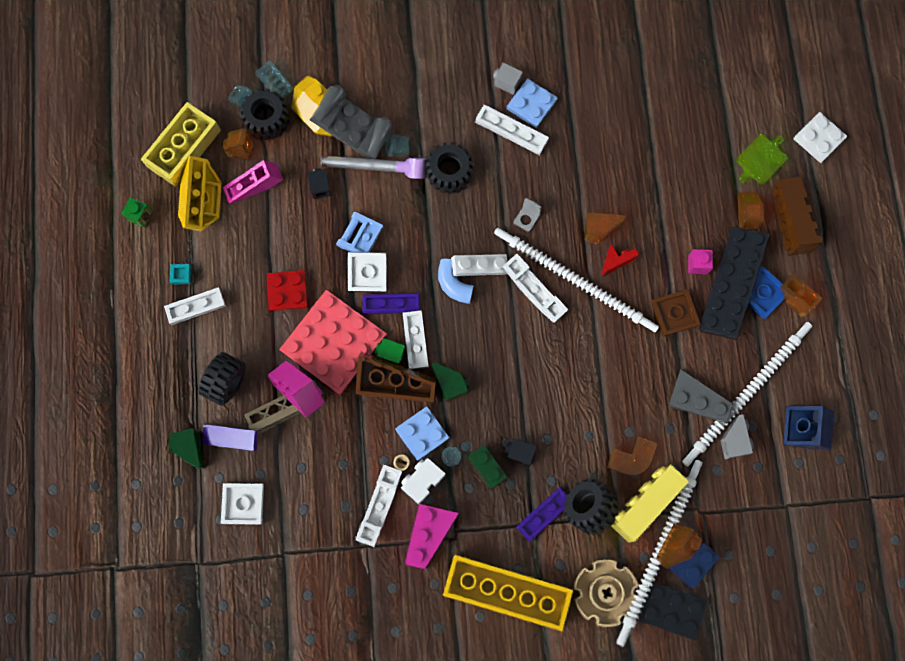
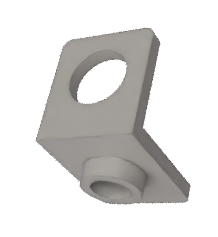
M525 198L523 208L514 220V224L529 232L539 218L542 207L535 201ZM524 215L529 216L531 223L528 225L522 224L520 221L521 217Z

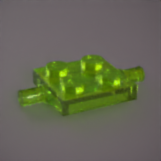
M760 133L735 159L744 170V173L738 177V181L745 177L740 183L744 184L751 177L763 185L788 159L778 148L784 142V138L778 142L782 137L781 135H778L772 142Z

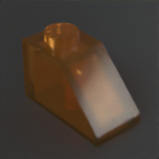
M242 128L228 133V137L223 142V149L228 157L250 160L254 143L247 129Z
M738 192L739 228L758 229L764 223L763 202L757 192Z
M587 213L584 240H589L590 243L604 241L623 224L625 215Z
M794 273L780 287L787 305L801 317L812 312L823 299Z
M673 524L656 559L664 568L673 567L694 557L696 551L700 548L702 539L694 529Z

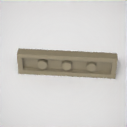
M283 395L244 414L249 424L248 428L258 430V434L301 414V412L294 405L286 406L288 399ZM277 405L282 407L281 411L273 415H269V411L272 406ZM256 414L264 415L262 420L254 424L250 418Z

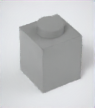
M503 63L500 68L495 70L493 78H495L494 86L514 95L522 80L523 72Z

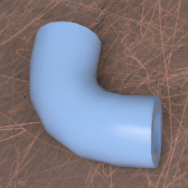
M441 259L438 269V280L442 290L450 298L470 304L473 285L464 284L458 280L457 276H454L451 259Z

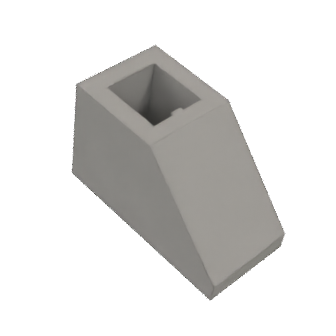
M739 415L733 419L720 440L725 459L753 453L754 444L752 439L749 438V424L747 419H744V415Z

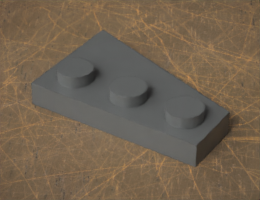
M680 369L669 407L727 424L732 403Z

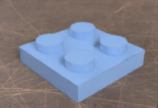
M527 79L507 105V110L537 129L556 103L557 97Z
M427 406L395 428L417 461L449 439Z

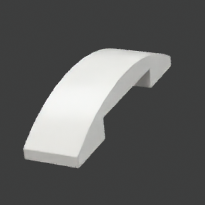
M518 254L503 265V268L519 289L553 323L568 310L529 270L530 267Z
M383 465L365 518L355 539L356 541L375 547L393 501L402 471Z

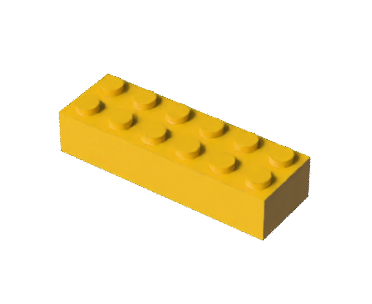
M454 555L443 596L563 631L573 590Z

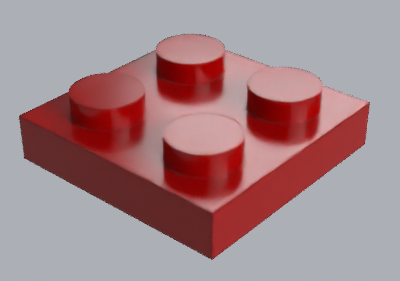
M305 270L267 273L270 312L308 308Z

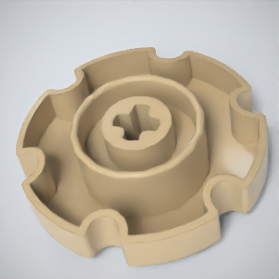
M613 560L594 561L590 571L583 568L576 577L573 588L579 592V596L574 598V601L582 616L587 620L595 617L596 625L604 627L617 626L621 624L620 618L622 616L628 617L627 611H631L629 606H633L632 600L635 601L636 599L634 598V589L638 588V583L632 572L627 567L618 569L616 566L617 562ZM609 588L610 596L603 598L602 590Z

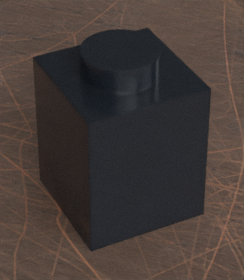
M317 168L307 172L313 199L332 196L326 169Z
M513 439L512 443L508 442L505 454H508V460L530 466L536 446Z

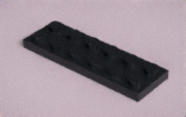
M732 226L700 323L701 325L699 326L700 332L738 340L768 246L770 234Z

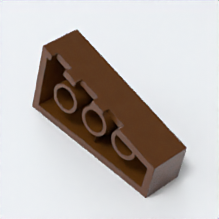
M801 177L779 179L772 188V194L774 198L776 197L777 215H780V231L784 234L785 238L784 249L788 252V256L811 253L823 240L821 236L816 234L818 229L816 221L812 222L811 220L813 211L811 205L806 204L808 196Z
M361 352L358 357L355 394L434 402L437 378Z

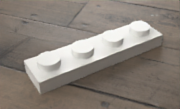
M486 105L482 107L475 119V123L538 155L541 154L549 137Z

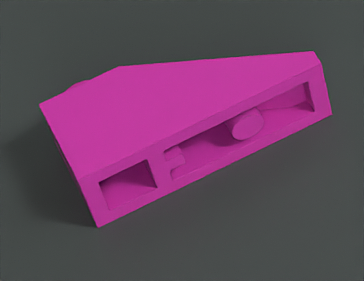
M263 160L224 186L223 190L228 203L233 204L272 188L281 182L283 177L277 163Z

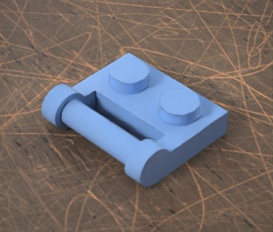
M353 212L351 222L342 238L338 239L336 245L350 252H370L383 229V225L357 212ZM359 222L363 223L352 244L348 243Z

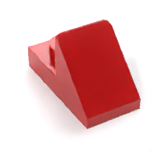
M610 244L601 272L602 276L635 261L639 256L637 250L629 251V249H626L619 253L618 256L612 244Z

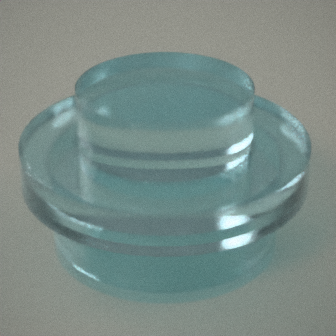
M447 447L443 450L442 461L444 464L455 466L460 462L461 453L456 447Z

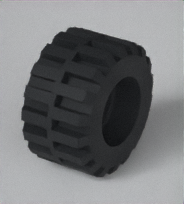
M258 89L256 93L254 91L250 92L251 96L247 95L245 97L246 101H242V108H240L241 118L247 131L252 136H256L257 139L263 137L264 140H268V137L275 139L277 134L279 136L282 135V130L286 131L287 129L286 124H289L288 117H290L282 96L278 95L274 90L271 93L270 89H265V91ZM264 109L274 110V114L269 119H256L260 111Z
M445 142L441 147L440 145L435 146L436 150L432 149L430 151V156L428 155L426 163L429 183L431 185L434 184V189L436 190L440 188L441 193L448 191V194H452L454 190L458 193L460 188L464 190L466 184L470 183L473 174L471 154L468 155V150L466 148L462 149V145L458 144V146H455L454 142H451V145H447V142ZM445 162H454L459 165L460 170L455 174L447 175L442 173L439 167Z
M225 352L219 353L212 359L203 373L199 385V395L220 406L225 405L232 399L243 381L246 370L245 362Z
M584 479L581 483L577 482L575 487H571L569 490L570 493L566 494V501L563 503L565 518L585 534L596 535L597 532L603 533L605 528L608 530L611 527L610 524L615 522V516H618L619 511L617 508H619V503L617 502V496L598 480ZM594 503L593 507L588 511L591 504Z

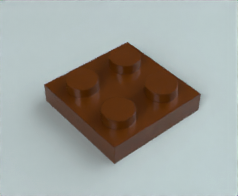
M688 289L650 301L663 337L701 325Z

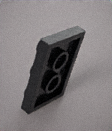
M651 582L653 586L649 587L650 592H647L648 597L644 598L646 602L642 603L644 607L640 608L641 613H638L639 618H636V620L696 641L707 601Z

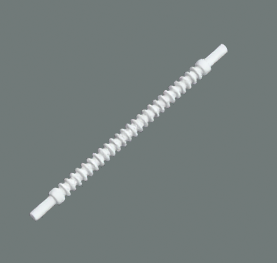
M500 228L495 230L494 234L510 243L511 247H517V251L522 250V254L526 253V256L530 255L531 259L535 258V262L540 261V265L544 264L545 268L548 266L549 270L553 269L554 273L558 272V276L562 275L563 279L567 278L568 282L572 281L573 285L577 284V287H582L581 290L585 289L586 293L590 292L591 296L595 295V299L600 298V302L605 301L604 304L608 303L609 307L613 306L614 310L618 309V313L623 312V316L627 315L628 319L632 318L634 323H640L653 332H656L659 328L658 325L643 317V313L635 312L634 308L630 309V306H625L626 303L622 304L621 300L617 301L616 297L612 298V294L607 295V291L602 292V288L599 290L598 286L594 287L593 283L589 284L588 280L584 281V277L580 278L579 274H574V271L570 272V269H565V266L561 267V263L557 264L556 260L552 261L551 257L547 258V255H542L543 252L539 253L538 249L534 250L533 246L529 247L528 243L524 244V241L521 242L519 237H513Z
M806 322L795 335H791L788 339L789 342H785L782 350L779 349L775 357L771 358L772 361H768V365L764 366L765 369H761V373L757 374L758 377H754V381H750L751 385H747V389H743L744 393H740V397H736V401H732L733 405L727 422H731V418H735V413L738 414V410H742V405L745 406V402L750 401L749 397L752 398L753 394L757 393L756 389L760 390V386L764 385L763 382H767V378L771 377L770 374H774V370H778L777 366H781V362H785L784 358H788V354H792L791 350L794 351L795 347L801 344V339L812 328L809 322ZM715 421V425H711V429H707L708 433H704V437H700L701 441H697L694 444L693 450L684 458L682 463L688 467L700 453L705 452L706 446H710L709 442H713V438H717V434H721L720 430H724V425L728 426V423Z
M695 460L689 476L685 477L689 482L679 492L681 495L677 496L678 501H675L674 511L670 512L672 516L668 517L667 527H664L665 532H661L663 536L659 537L661 541L657 542L658 548L655 547L656 552L652 553L654 557L650 558L652 562L648 563L649 569L646 568L647 573L643 574L645 578L641 579L642 585L639 584L640 589L636 590L638 594L634 596L636 598L635 601L632 600L633 606H629L631 611H627L628 617L625 616L623 620L624 626L616 642L623 647L631 629L636 626L637 621L635 620L639 618L640 608L644 607L642 603L646 602L644 598L648 597L649 587L653 586L651 582L655 581L654 575L657 576L656 570H660L658 566L662 565L660 561L664 560L663 554H666L665 549H669L667 546L671 544L669 540L673 539L672 533L675 534L674 529L678 528L676 524L680 523L678 519L682 518L681 513H684L685 503L689 502L687 498L691 497L689 493H692V488L696 486V478L703 464L699 460Z

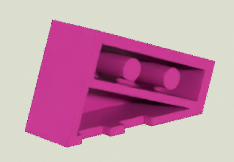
M285 361L268 374L273 385L306 418L324 404L321 397L322 391L296 365H291Z
M419 504L405 564L426 569L457 518L458 513Z

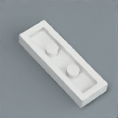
M506 254L454 255L451 258L454 276L508 274L503 268V265L507 263Z
M219 287L164 306L169 324L171 325L226 307Z
M422 311L403 313L409 369L429 368Z

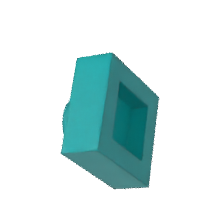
M170 264V283L172 285L190 284L191 265Z

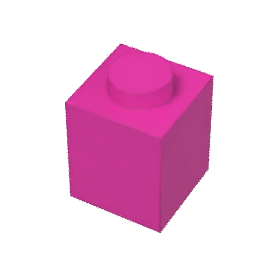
M693 249L688 256V274L707 275L712 270V250Z

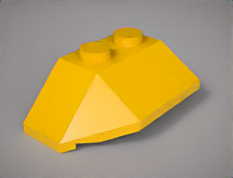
M307 76L294 87L291 108L315 134L332 136L309 120L327 89L318 80Z
M191 155L188 156L181 177L178 216L183 228L203 231L219 219L222 183L210 166L208 159Z

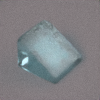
M236 85L228 100L242 108V101H246L245 97L247 95L251 96L250 92L252 91L248 87Z
M391 134L386 139L387 156L408 155V137Z

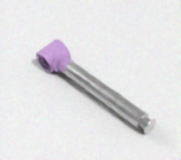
M322 155L320 163L321 166L327 165V167L402 172L409 178H426L427 159L408 158L405 162L328 156L326 158Z

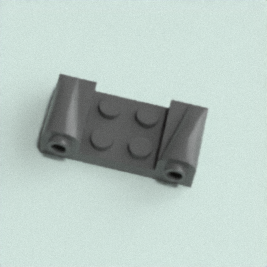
M338 85L330 86L309 120L365 158L376 159L393 129L391 121L385 117L374 119L346 100L347 95L342 87Z

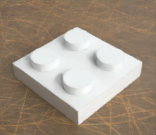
M819 112L793 139L822 163L847 135Z
M348 252V291H386L387 253Z
M223 484L221 524H262L264 484Z

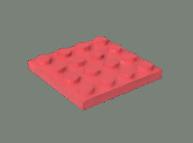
M326 290L279 350L341 396L357 375L360 353L364 352L372 355L376 350L377 344L381 343L383 338L385 339L387 333Z

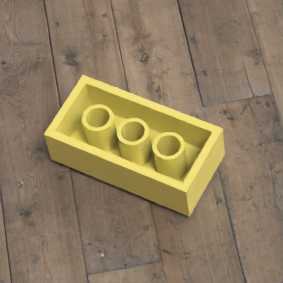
M186 102L141 160L147 168L177 187L181 182L188 156L200 158L221 130L215 120Z
M672 465L658 468L652 474L654 479L645 482L638 490L640 494L632 497L625 504L627 507L625 511H619L618 516H615L614 519L616 520L611 527L627 542H635L689 482Z

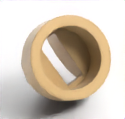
M400 454L394 459V466L398 470H405L410 465V459L405 454ZM398 459L407 461V464L398 462Z

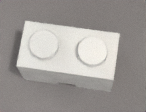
M428 458L425 461L423 459L420 460L415 466L416 471L412 476L408 474L401 482L403 484L401 489L418 504H421L430 494L428 489L431 485L436 487L446 476Z

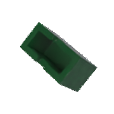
M485 445L468 456V460L490 491L507 479V476Z

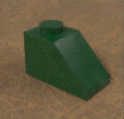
M432 364V369L446 403L468 394L467 389L470 386L466 377L462 378L461 373L440 364Z
M192 428L169 434L168 446L170 451H173V454L200 470L204 469L197 430Z

